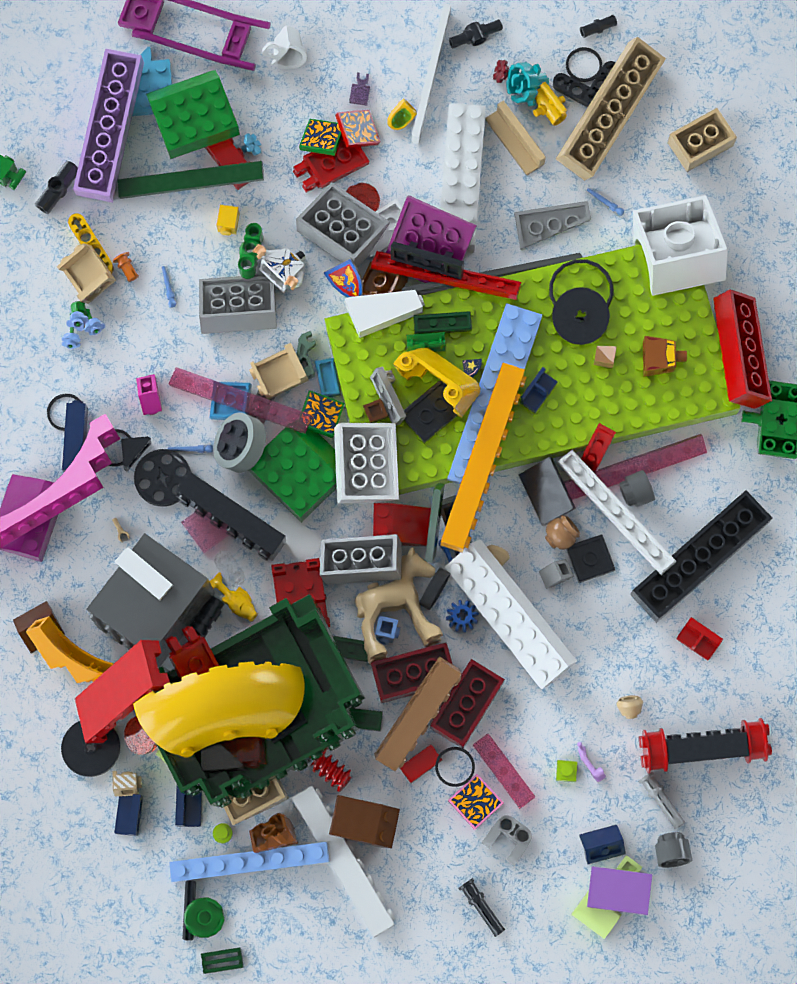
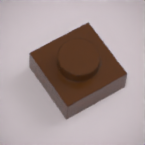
M381 398L363 405L370 423H376L388 418Z

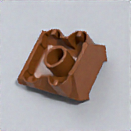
M370 261L362 278V296L401 292L402 288L408 283V276L371 269L372 261Z
M276 813L271 816L268 822L260 823L252 830H249L254 853L297 844L295 828L290 819L284 814Z

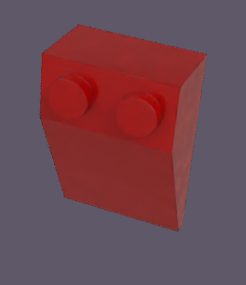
M374 503L373 536L398 535L402 546H427L431 508L396 503Z

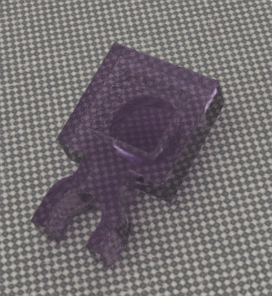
M357 72L356 79L358 84H352L349 103L367 106L370 86H366L369 81V74H366V78L361 80L360 73Z

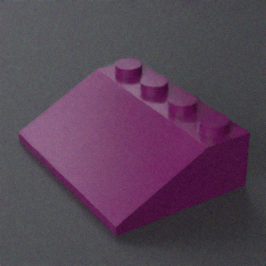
M12 474L0 507V517L26 505L48 489L54 482ZM58 515L1 547L0 550L42 562Z

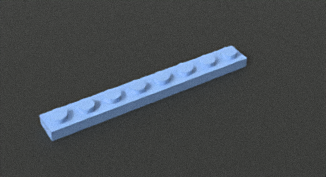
M321 842L276 848L259 853L251 851L169 863L171 882L330 861L328 843Z

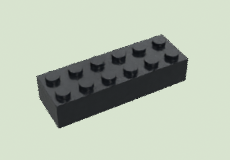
M190 471L176 489L178 501L185 507L190 505L195 509L194 512L202 518L206 516L211 520L210 523L218 529L220 527L224 528L228 536L233 539L239 538L242 540L243 546L249 550L255 549L259 552L258 555L266 561L268 559L273 561L286 543V536Z

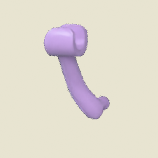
M578 742L577 746L579 747L578 751L581 760L590 770L593 778L600 782L606 777L601 767L598 769L594 768L587 757L585 746Z

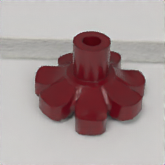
M498 60L496 63L497 66L494 69L496 73L493 74V80H496L497 83H502L508 77L509 66H507L508 61Z

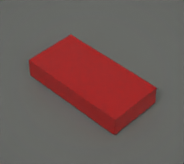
M430 744L404 763L400 770L408 781L413 783L435 767L439 754Z

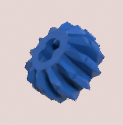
M458 600L459 606L453 602L451 603L453 609H447V613L450 615L446 616V621H452L449 623L450 628L456 625L455 632L462 628V632L466 633V627L473 630L474 627L471 623H478V620L474 617L479 616V613L473 612L476 606L472 605L469 608L470 601L468 600L465 605H462V600ZM461 612L467 615L465 620H460L461 617L457 618Z

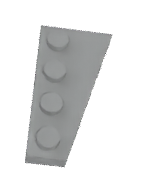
M588 201L514 212L520 250L591 220Z

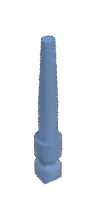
M590 188L587 189L589 193L607 205L610 210L616 211L619 216L624 214V210L618 208V205L611 203Z
M162 266L167 290L166 295L169 300V307L172 308L176 306V301L174 300L175 297L166 268Z
M213 446L168 447V450L198 451V453L206 451L207 453H212Z

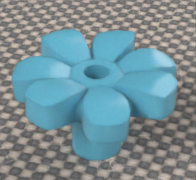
M249 133L244 135L245 145L242 146V151L245 153L252 152L254 156L261 153V148L259 147L261 143L259 140H256L257 136L255 134L250 135Z

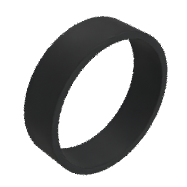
M441 567L437 570L419 602L421 606L428 610L434 606L451 573Z

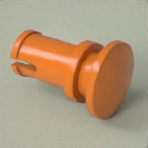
M124 252L113 259V263H118V268L122 269L128 282L137 279L139 275L134 270L131 259L128 258L129 252Z

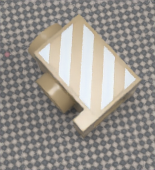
M112 771L115 797L139 795L138 788H142L141 776H137V773L129 771L117 774V771Z

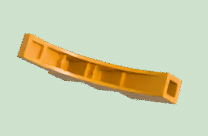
M50 616L35 620L26 631L50 669L66 666L76 683L84 681L94 682L114 664L101 660L79 648L58 629Z

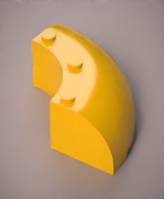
M254 662L239 663L238 667L228 668L227 665L209 668L210 672L197 675V672L186 675L181 677V682L173 684L169 682L164 685L165 689L157 693L152 691L133 704L142 728L158 746L170 753L188 758L195 752L224 740H233L239 737H264L269 739L276 737L297 716L304 698L305 683L301 667L281 663L280 666H275L271 662L255 665Z

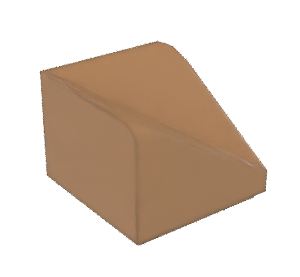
M597 346L594 365L613 368L617 347Z

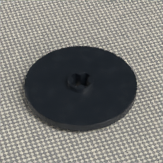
M583 287L573 288L563 293L556 301L552 313L553 325L557 333L567 342L577 345L589 344L599 339L606 331L610 318L609 308L604 298L596 291ZM578 311L586 314L584 321L576 319L575 316L578 315Z
M80 721L73 724L65 733L61 743V754L67 767L74 773L84 777H95L109 771L118 760L121 748L120 739L115 729H111L106 734L107 740L104 743H94L95 750L87 752L88 748L86 746L93 743H85Z

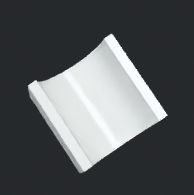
M706 196L633 211L634 246L642 245L649 271L652 296L726 280L728 249Z

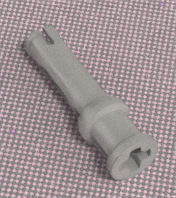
M652 771L638 782L643 784L649 793V798H654L674 826V829H677L685 821L663 792V785L657 782Z

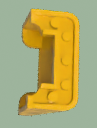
M419 348L402 353L393 363L399 374L407 381L414 376L422 379L428 371L447 384L443 396L453 406V412L461 418L480 394L481 388L475 379L430 348Z

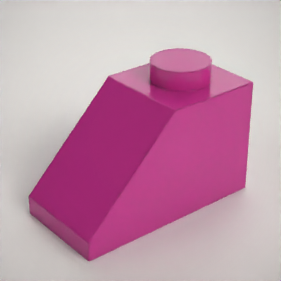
M155 374L136 378L143 415H154L162 411Z

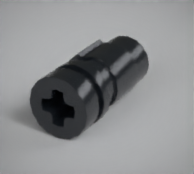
M211 596L200 611L199 616L194 618L195 622L192 621L190 627L194 628L196 634L206 637L208 630L212 628L211 624L213 621L216 622L225 604L220 599Z

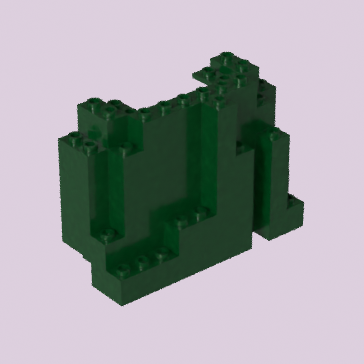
M310 594L293 604L287 598L269 607L272 613L271 616L211 648L218 665H227L228 668L238 667V664L243 662H254L255 665L271 662L275 666H280L281 663L301 667L305 690L300 710L308 722L275 744L271 739L264 737H239L231 741L224 740L207 746L188 758L170 753L158 746L181 793L195 796L203 791L210 805L223 808L231 804V799L235 797H241L243 800L251 796L253 790L257 788L261 790L270 785L269 781L275 778L280 780L288 775L287 772L290 770L300 772L306 769L308 763L311 762V758L313 761L323 756L322 752L328 749L333 751L340 747V742L344 741L343 738L347 740L356 735L355 731L359 730L349 711V707L353 709L360 706L365 697L334 641V637L325 622L320 608ZM163 666L158 668L159 673H167L171 684L181 682L175 669L168 670Z

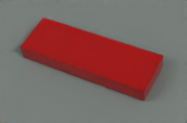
M601 423L596 427L581 457V460L594 474L616 434L615 431Z

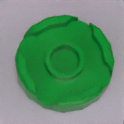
M209 897L193 900L187 906L184 913V923L187 930L199 938H209L216 935L222 929L224 923L222 906L216 900Z

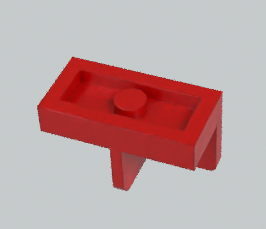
M690 617L676 638L706 660L711 658L723 641V638L692 617Z

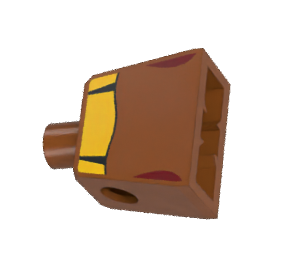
M644 336L643 376L674 372L676 362L687 361V351H676V342L674 340Z

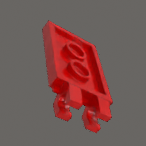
M342 137L335 156L310 152L303 156L301 163L293 166V173L298 178L308 171L311 177L302 181V187L305 192H309L316 186L322 189L331 182L334 183L369 164V159L361 147L346 148Z
M186 626L181 629L188 640L182 646L176 637L170 636L165 639L168 648L172 651L169 653V659L181 681V677L195 672H197V675L210 672L209 668L219 666L205 637L197 635L192 626Z

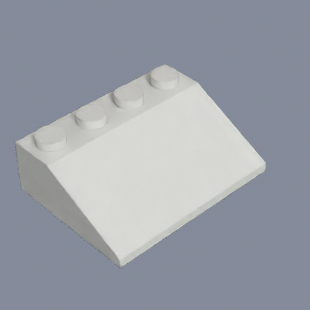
M338 423L334 428L337 504L399 500L396 424Z

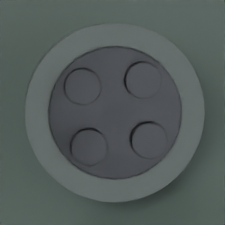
M235 413L229 416L221 424L215 436L213 452L216 462L220 466L237 473L246 472L251 469L260 459L265 447L266 432L262 422L244 413Z

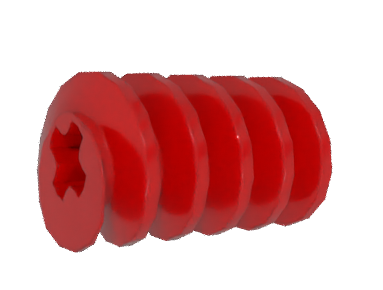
M326 751L322 752L323 756L314 760L310 767L314 765L312 770L314 773L320 770L318 775L320 778L326 775L325 782L332 780V787L339 785L337 791L341 792L352 779L350 777L351 770L349 769L344 772L345 765L343 764L338 767L339 760L331 762L333 755L325 757Z

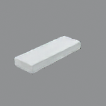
M129 547L114 561L158 600H161L173 587V584Z

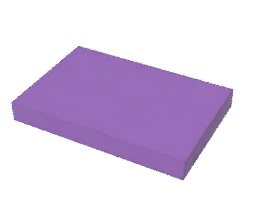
M592 866L587 907L648 915L652 874Z

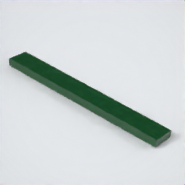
M255 161L117 179L118 195L120 199L264 181L263 162Z

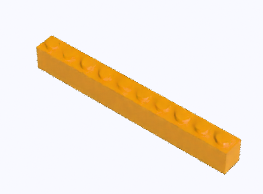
M502 363L445 527L441 546L463 553L464 548H468L472 538L469 537L470 530H475L478 521L475 518L477 511L481 512L484 501L481 500L483 493L487 494L490 483L487 482L489 475L493 476L496 465L493 464L494 460L500 457L503 448L500 447L501 440H506L509 431L505 428L508 422H512L515 413L512 411L513 405H518L521 394H518L519 388H523L527 377L524 376L525 369Z

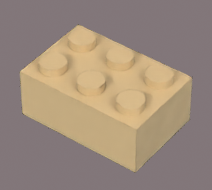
M715 108L672 132L667 143L686 172L733 147L737 137L718 108Z

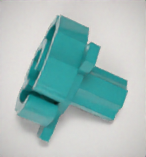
M521 62L511 65L506 81L507 93L523 94V97L522 95H511L512 101L515 103L527 102L528 107L536 105L535 97L538 94L537 90L541 88L540 85L543 82L549 85V78L546 73H540L541 68L539 64L532 66L527 62Z

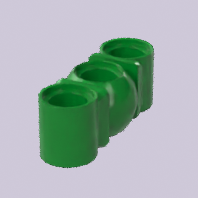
M250 223L246 226L244 242L239 247L240 259L238 261V268L241 277L244 279H251L256 274L257 261L259 260L257 258L258 254L247 251L254 249L258 244L262 245L263 232L261 226L257 223Z

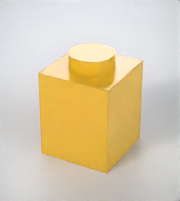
M220 205L216 224L218 232L228 236L237 233L240 216L238 207Z

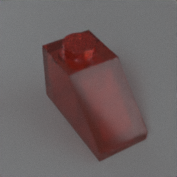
M261 737L221 741V745L237 760L246 765L247 768H258L260 764H266L265 740Z

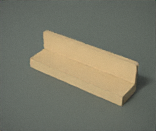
M504 100L498 103L497 111L487 116L485 120L523 172L529 175L545 164L546 157Z

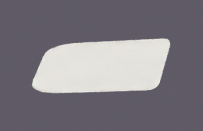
M280 512L269 524L286 536V543L283 547L302 562L311 559L321 548L322 539L288 512Z

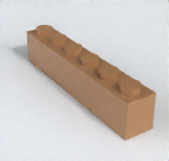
M439 656L374 753L377 761L395 772L398 767L401 768L407 759L406 755L409 751L412 752L417 745L416 740L420 734H425L428 729L427 724L431 718L434 719L437 716L441 703H445L448 700L451 688L457 686L460 682V675L462 673L459 668Z

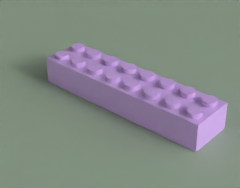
M105 49L73 188L77 196L113 203L144 66L141 55Z

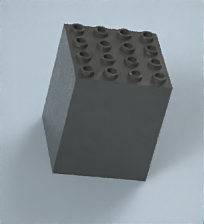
M144 533L132 551L173 584V587L161 600H158L122 568L118 567L86 610L90 613L88 617L92 619L97 628L105 634L108 632L116 642L126 645L128 650L140 640H159L162 653L155 657L159 668L167 659L169 653L172 652L168 648L165 639L173 636L180 641L184 636L181 629L190 626L192 621H195L194 618L199 616L200 611L211 596L215 595V592L206 576Z

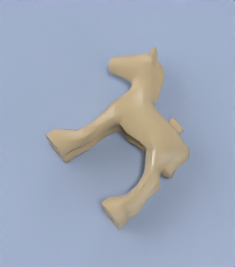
M413 547L407 555L402 556L401 580H393V582L380 586L377 582L367 586L368 590L359 593L355 597L357 617L364 618L361 629L369 665H371V662L387 658L388 652L386 648L376 640L374 634V624L381 612L405 609L410 615L424 647H430L442 641L440 638L443 636L441 629L428 622L424 617L419 604L418 592L413 584L414 577L431 578L435 575L436 569L422 559L418 553H415Z

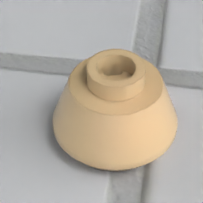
M496 545L487 546L501 566L509 560V553L505 549Z
M635 695L619 698L616 705L621 715L625 716L626 719H634L641 713L643 700Z

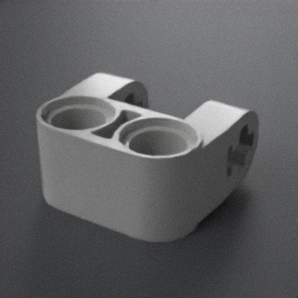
M504 815L494 824L482 841V844L490 849L500 833L517 844L506 860L515 866L529 845L532 833L513 817ZM509 820L512 824L511 829H502L501 822ZM518 832H526L528 840L525 842L519 841L517 838Z

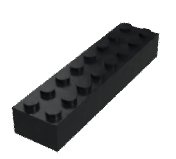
M745 490L672 555L676 560L673 566L662 575L657 570L652 572L632 590L630 595L656 623L659 622L768 525L773 517Z

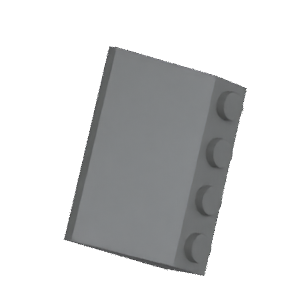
M332 182L296 218L297 232L342 263L351 258L357 268L368 257L390 224L387 219Z
M255 275L251 279H244L241 276L199 279L201 334L277 329L274 283L265 275Z

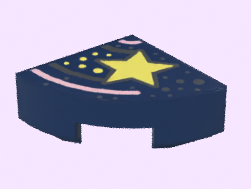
M482 359L463 360V372L473 378L481 368Z

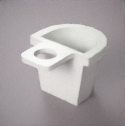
M287 25L275 37L274 43H268L262 50V55L273 59V66L282 69L301 67L307 60V51L302 46L299 31ZM274 48V53H270L268 50Z

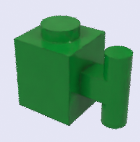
M0 155V184L6 187L11 180L9 187L15 190L26 174V170L20 168L15 173L17 171L15 161L7 155Z

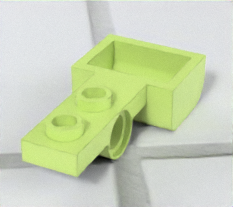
M626 855L616 870L640 872L642 866ZM588 890L571 915L605 939L622 914L618 911L587 907Z

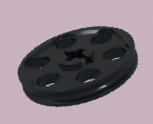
M158 449L149 452L138 462L134 471V484L139 495L146 502L160 507L171 506L179 502L177 495L172 493V488L175 485H180L191 470L187 461L179 453L168 449ZM170 455L172 457L171 463L163 464L161 462L162 457ZM147 461L154 463V467L150 471L143 468L144 463ZM184 467L186 468V474L178 476L176 475V469ZM159 468H161L164 476H168L165 478L167 488H165L162 480H158L160 478ZM144 479L150 481V486L147 489H142L139 486L140 482ZM158 491L164 493V499L161 501L154 499V494Z

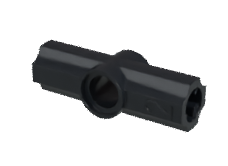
M66 160L58 173L49 179L47 188L35 203V206L40 211L49 214L59 199L66 195L67 188L77 175L78 167L71 161ZM61 185L60 189H54L55 186Z

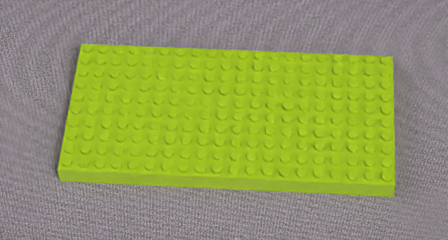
M641 244L580 258L600 264L609 273L614 288V296L609 306V324L606 331L599 339L585 345L567 342L557 333L553 325L552 313L554 305L549 296V283L554 272L567 262L501 277L522 282L517 300L456 287L422 295L425 305L421 314L471 312L472 331L445 333L446 351L436 353L462 371L463 360L482 359L481 368L473 377L478 383H480L506 303L542 314V319L525 367L524 376L527 377L523 388H519L518 394L523 395L542 367L546 369L545 373L558 381V383L536 414L520 404V399L518 405H513L512 411L515 413L512 422H508L505 428L509 430L506 440H501L500 447L503 448L500 457L495 458L494 465H496L495 472L540 462L548 457L565 456L571 450L575 453L585 451L599 423L616 432L611 444L738 414L740 405L729 402L727 395L728 391L719 343V333L705 285L652 296L647 261ZM575 263L565 267L557 274L553 284V296L556 301L566 291L579 287L596 291L604 298L606 303L610 296V284L605 274L597 267L587 263ZM578 311V315L576 317H585L586 314H582L581 311ZM349 313L324 318L349 423H370L363 405L380 399L370 378L376 368L383 367L385 371H392L396 380L391 385L403 410L439 381L437 377L428 371L422 379L414 376L407 381L393 365L402 353L407 352L406 335L415 334L414 316L359 338ZM644 336L674 340L676 342V351H687V361L676 362L674 372L643 376ZM597 346L617 347L613 368L594 365ZM472 405L462 418L459 416L454 418L425 444L404 420L400 425L396 426L399 495L435 487L438 483H452L447 478ZM388 416V418L383 419V420H381V421H378V422H376V423H392V422H391V420H390V418H389V416Z

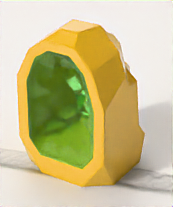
M403 98L391 111L387 119V125L394 130L405 128L417 115L415 108Z

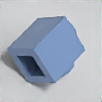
M379 616L375 631V637L379 643L389 645V643H393L394 638L398 639L401 627H397L398 620Z

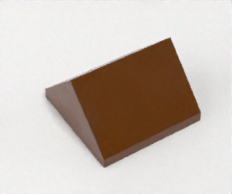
M47 601L13 619L18 634L31 654L38 649L26 631L35 620L50 616L58 629L65 635Z

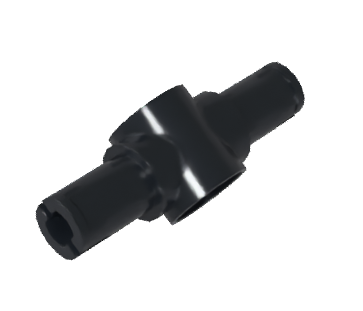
M499 19L488 24L470 23L465 27L463 33L450 37L449 44L452 49L466 43L468 45L472 44V46L481 45L490 34L503 29L502 23Z

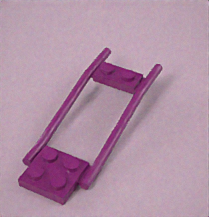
M126 0L118 20V25L133 29L132 37L155 42L217 63L255 71L256 64L240 60L251 31V26L270 29L271 23L236 15L192 0H168L233 21L222 50V56L154 35L153 32L163 8L164 0Z

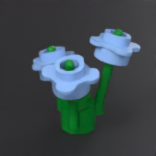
M75 301L70 306V320L66 322L67 326L70 327V333H66L62 337V346L68 349H74L81 345L79 343V335L74 333V328L78 331L84 329L85 332H89V335L99 334L105 328V324L101 323L98 318H92L90 309H86L85 303L81 301Z

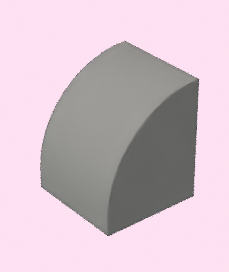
M566 559L555 561L539 571L546 589L574 577Z

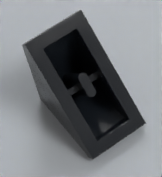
M150 437L121 439L123 466L126 472L151 445Z

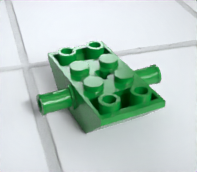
M769 380L772 401L762 405L760 413L743 410L741 422L758 424V454L797 459V384Z

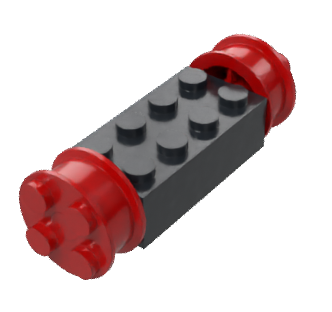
M762 718L755 722L742 720L741 730L740 728L725 729V733H721V730L706 731V735H701V732L686 733V737H681V734L666 735L667 739H665L663 728H659V731L646 732V730H643L642 736H638L639 747L643 748L641 766L646 768L649 774L651 770L659 769L667 772L668 764L745 757L747 763L757 759H763L764 762H767L768 756L772 755L771 744H768L767 738L770 735L769 725L765 724Z

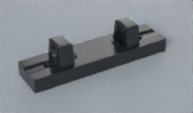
M394 241L391 245V260L462 279L464 275V261L454 259L452 252L446 251L444 255L419 249L418 243L413 241L410 242L409 246Z

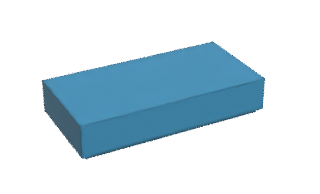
M334 358L315 361L321 395L327 397L339 396L340 389Z

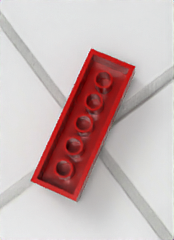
M729 289L713 298L728 391L727 395L729 402L756 409L772 401L756 298Z

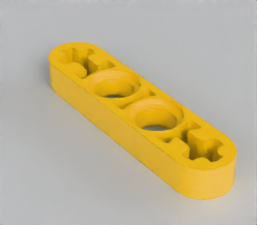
M72 214L68 219V224L78 242L91 245L94 249H100L99 257L112 274L114 271L113 264L81 214ZM74 220L80 221L81 230L74 224ZM90 234L91 239L88 242H84L81 240L82 235Z

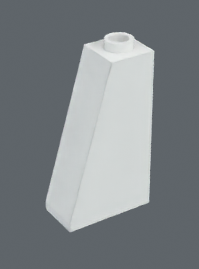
M416 290L345 298V306L359 338L411 318L414 315L421 314L425 305L422 296L417 295Z

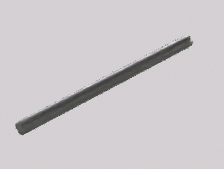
M575 253L479 273L503 277L583 257L581 253ZM428 282L403 287L402 291L416 290L417 295H425L456 287Z

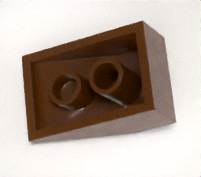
M337 795L329 835L380 848L392 849L400 809Z

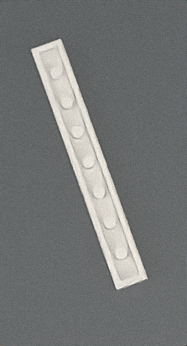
M449 4L443 6L412 132V143L419 144L451 14V5Z
M573 450L558 461V465L661 575L676 563V560Z

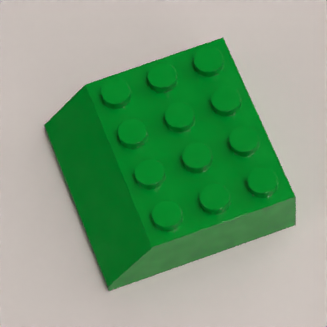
M216 70L146 93L170 160L240 135L237 121Z
M298 420L287 425L264 447L260 459L248 471L302 523L337 489L335 449L319 433L297 426Z

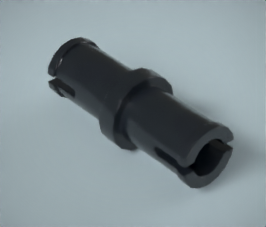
M613 14L601 20L596 19L593 23L580 27L581 36L586 38L595 33H603V30L617 26V19Z

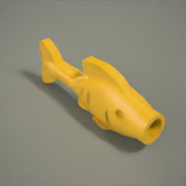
M220 572L210 580L212 588H217L225 595L222 598V602L228 605L232 613L250 622L258 616L250 595L241 587H238L236 591L228 589L222 583Z

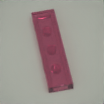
M489 733L472 745L519 809L535 798V795Z

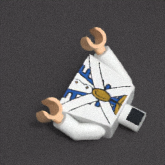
M258 244L252 252L258 254V259L263 258L259 270L283 293L290 287L291 290H294V288L301 286L304 277L303 261L306 260V256L302 251L293 254L288 248L266 250L261 244Z

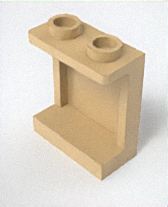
M85 243L76 246L74 252L64 257L57 266L58 270L63 271L79 293L77 297L83 303L89 304L116 281L94 248Z
M291 343L285 345L284 350L257 363L250 362L252 368L249 371L253 379H258L260 384L257 388L261 396L265 395L268 400L309 381Z

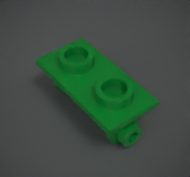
M445 332L406 335L407 352L425 347L430 348L434 352L446 351Z

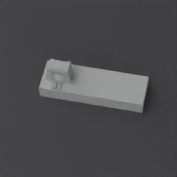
M383 367L376 368L370 376L372 383L384 404L391 422L395 423L396 426L400 425L406 418V414L391 385L396 379L391 370L385 371Z

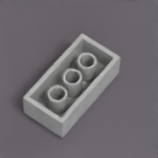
M398 535L321 540L320 577L325 584L401 580L402 543Z

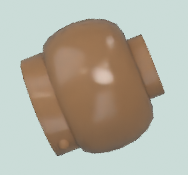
M562 515L561 518H555L548 523L545 539L552 548L555 549L557 547L565 550L573 546L576 538H579L581 534L568 516Z

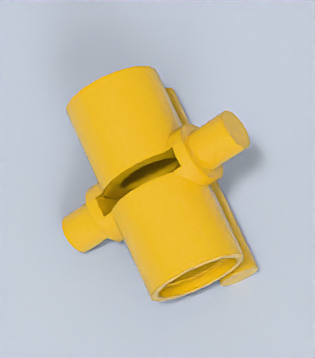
M543 82L540 85L541 88L537 90L538 94L535 100L538 107L533 110V114L535 117L546 115L552 125L556 126L567 117V109L562 104L566 99L564 96L557 97L549 85Z

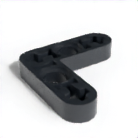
M606 62L590 87L564 73H558L553 78V88L588 107L591 103L590 98H593L595 92L597 93L599 90L597 83L606 79L608 69L613 68L616 62ZM564 80V84L558 85V81ZM579 87L582 93L575 95L572 89Z

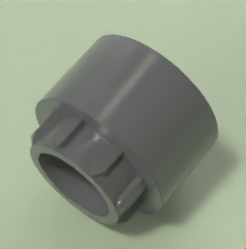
M644 470L624 477L625 481L619 484L622 496L628 506L635 505L639 507L655 500L652 486Z
M671 832L658 837L655 850L659 867H678L692 862L689 840L685 839L682 833Z

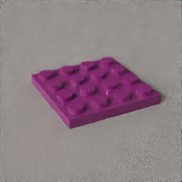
M408 195L386 253L391 254L393 241L408 246L413 241L418 243L419 249L444 255L446 251L453 253L454 259L463 261L477 225ZM414 278V279H416V280H418V281H421V282H423V283L431 282V281H426V280Z

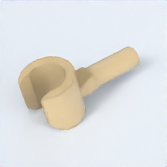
M117 518L112 519L119 533L118 540L122 542L120 538L122 534H127L128 539H130L128 532L123 530Z

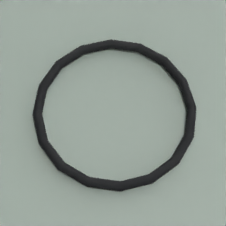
M574 259L564 263L554 272L549 283V296L553 305L556 303L553 296V284L557 274L569 265L587 263L601 270L610 284V296L607 301L609 308L614 296L613 282L609 273L600 264L588 259ZM576 317V319L584 321V317Z

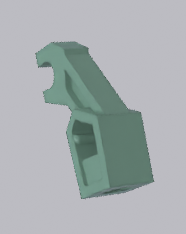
M308 331L299 337L296 354L301 363L305 361L308 365L303 369L308 379L315 377V372L307 354L316 346L315 340L312 342L307 341L309 337H312L311 331Z

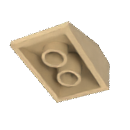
M275 778L269 781L270 785L261 790L259 788L253 790V794L243 800L241 797L231 799L232 803L224 807L232 825L234 826L289 799L281 781Z

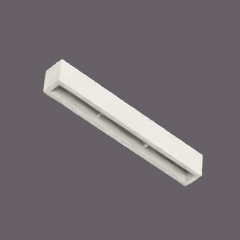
M310 786L292 797V800L317 842L328 843L330 864L375 938L394 926L393 921L396 918L390 909L386 910L382 903L385 900L380 891L377 893L374 891L372 886L375 883L369 874L365 876L362 870L365 866L359 856L355 858L351 851L355 849L350 841L329 835L333 812L328 805L324 807L321 802L324 797L318 788L314 790L313 786Z

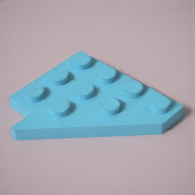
M147 47L141 53L144 66L132 116L153 115L146 93L172 85L170 59L152 61L150 47Z

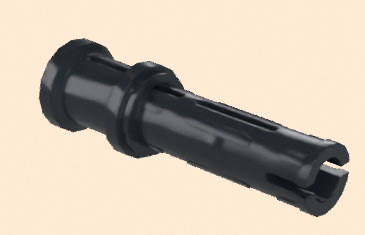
M473 878L458 888L468 898L469 905H474L494 934V937L505 930L483 899L484 893L478 890Z

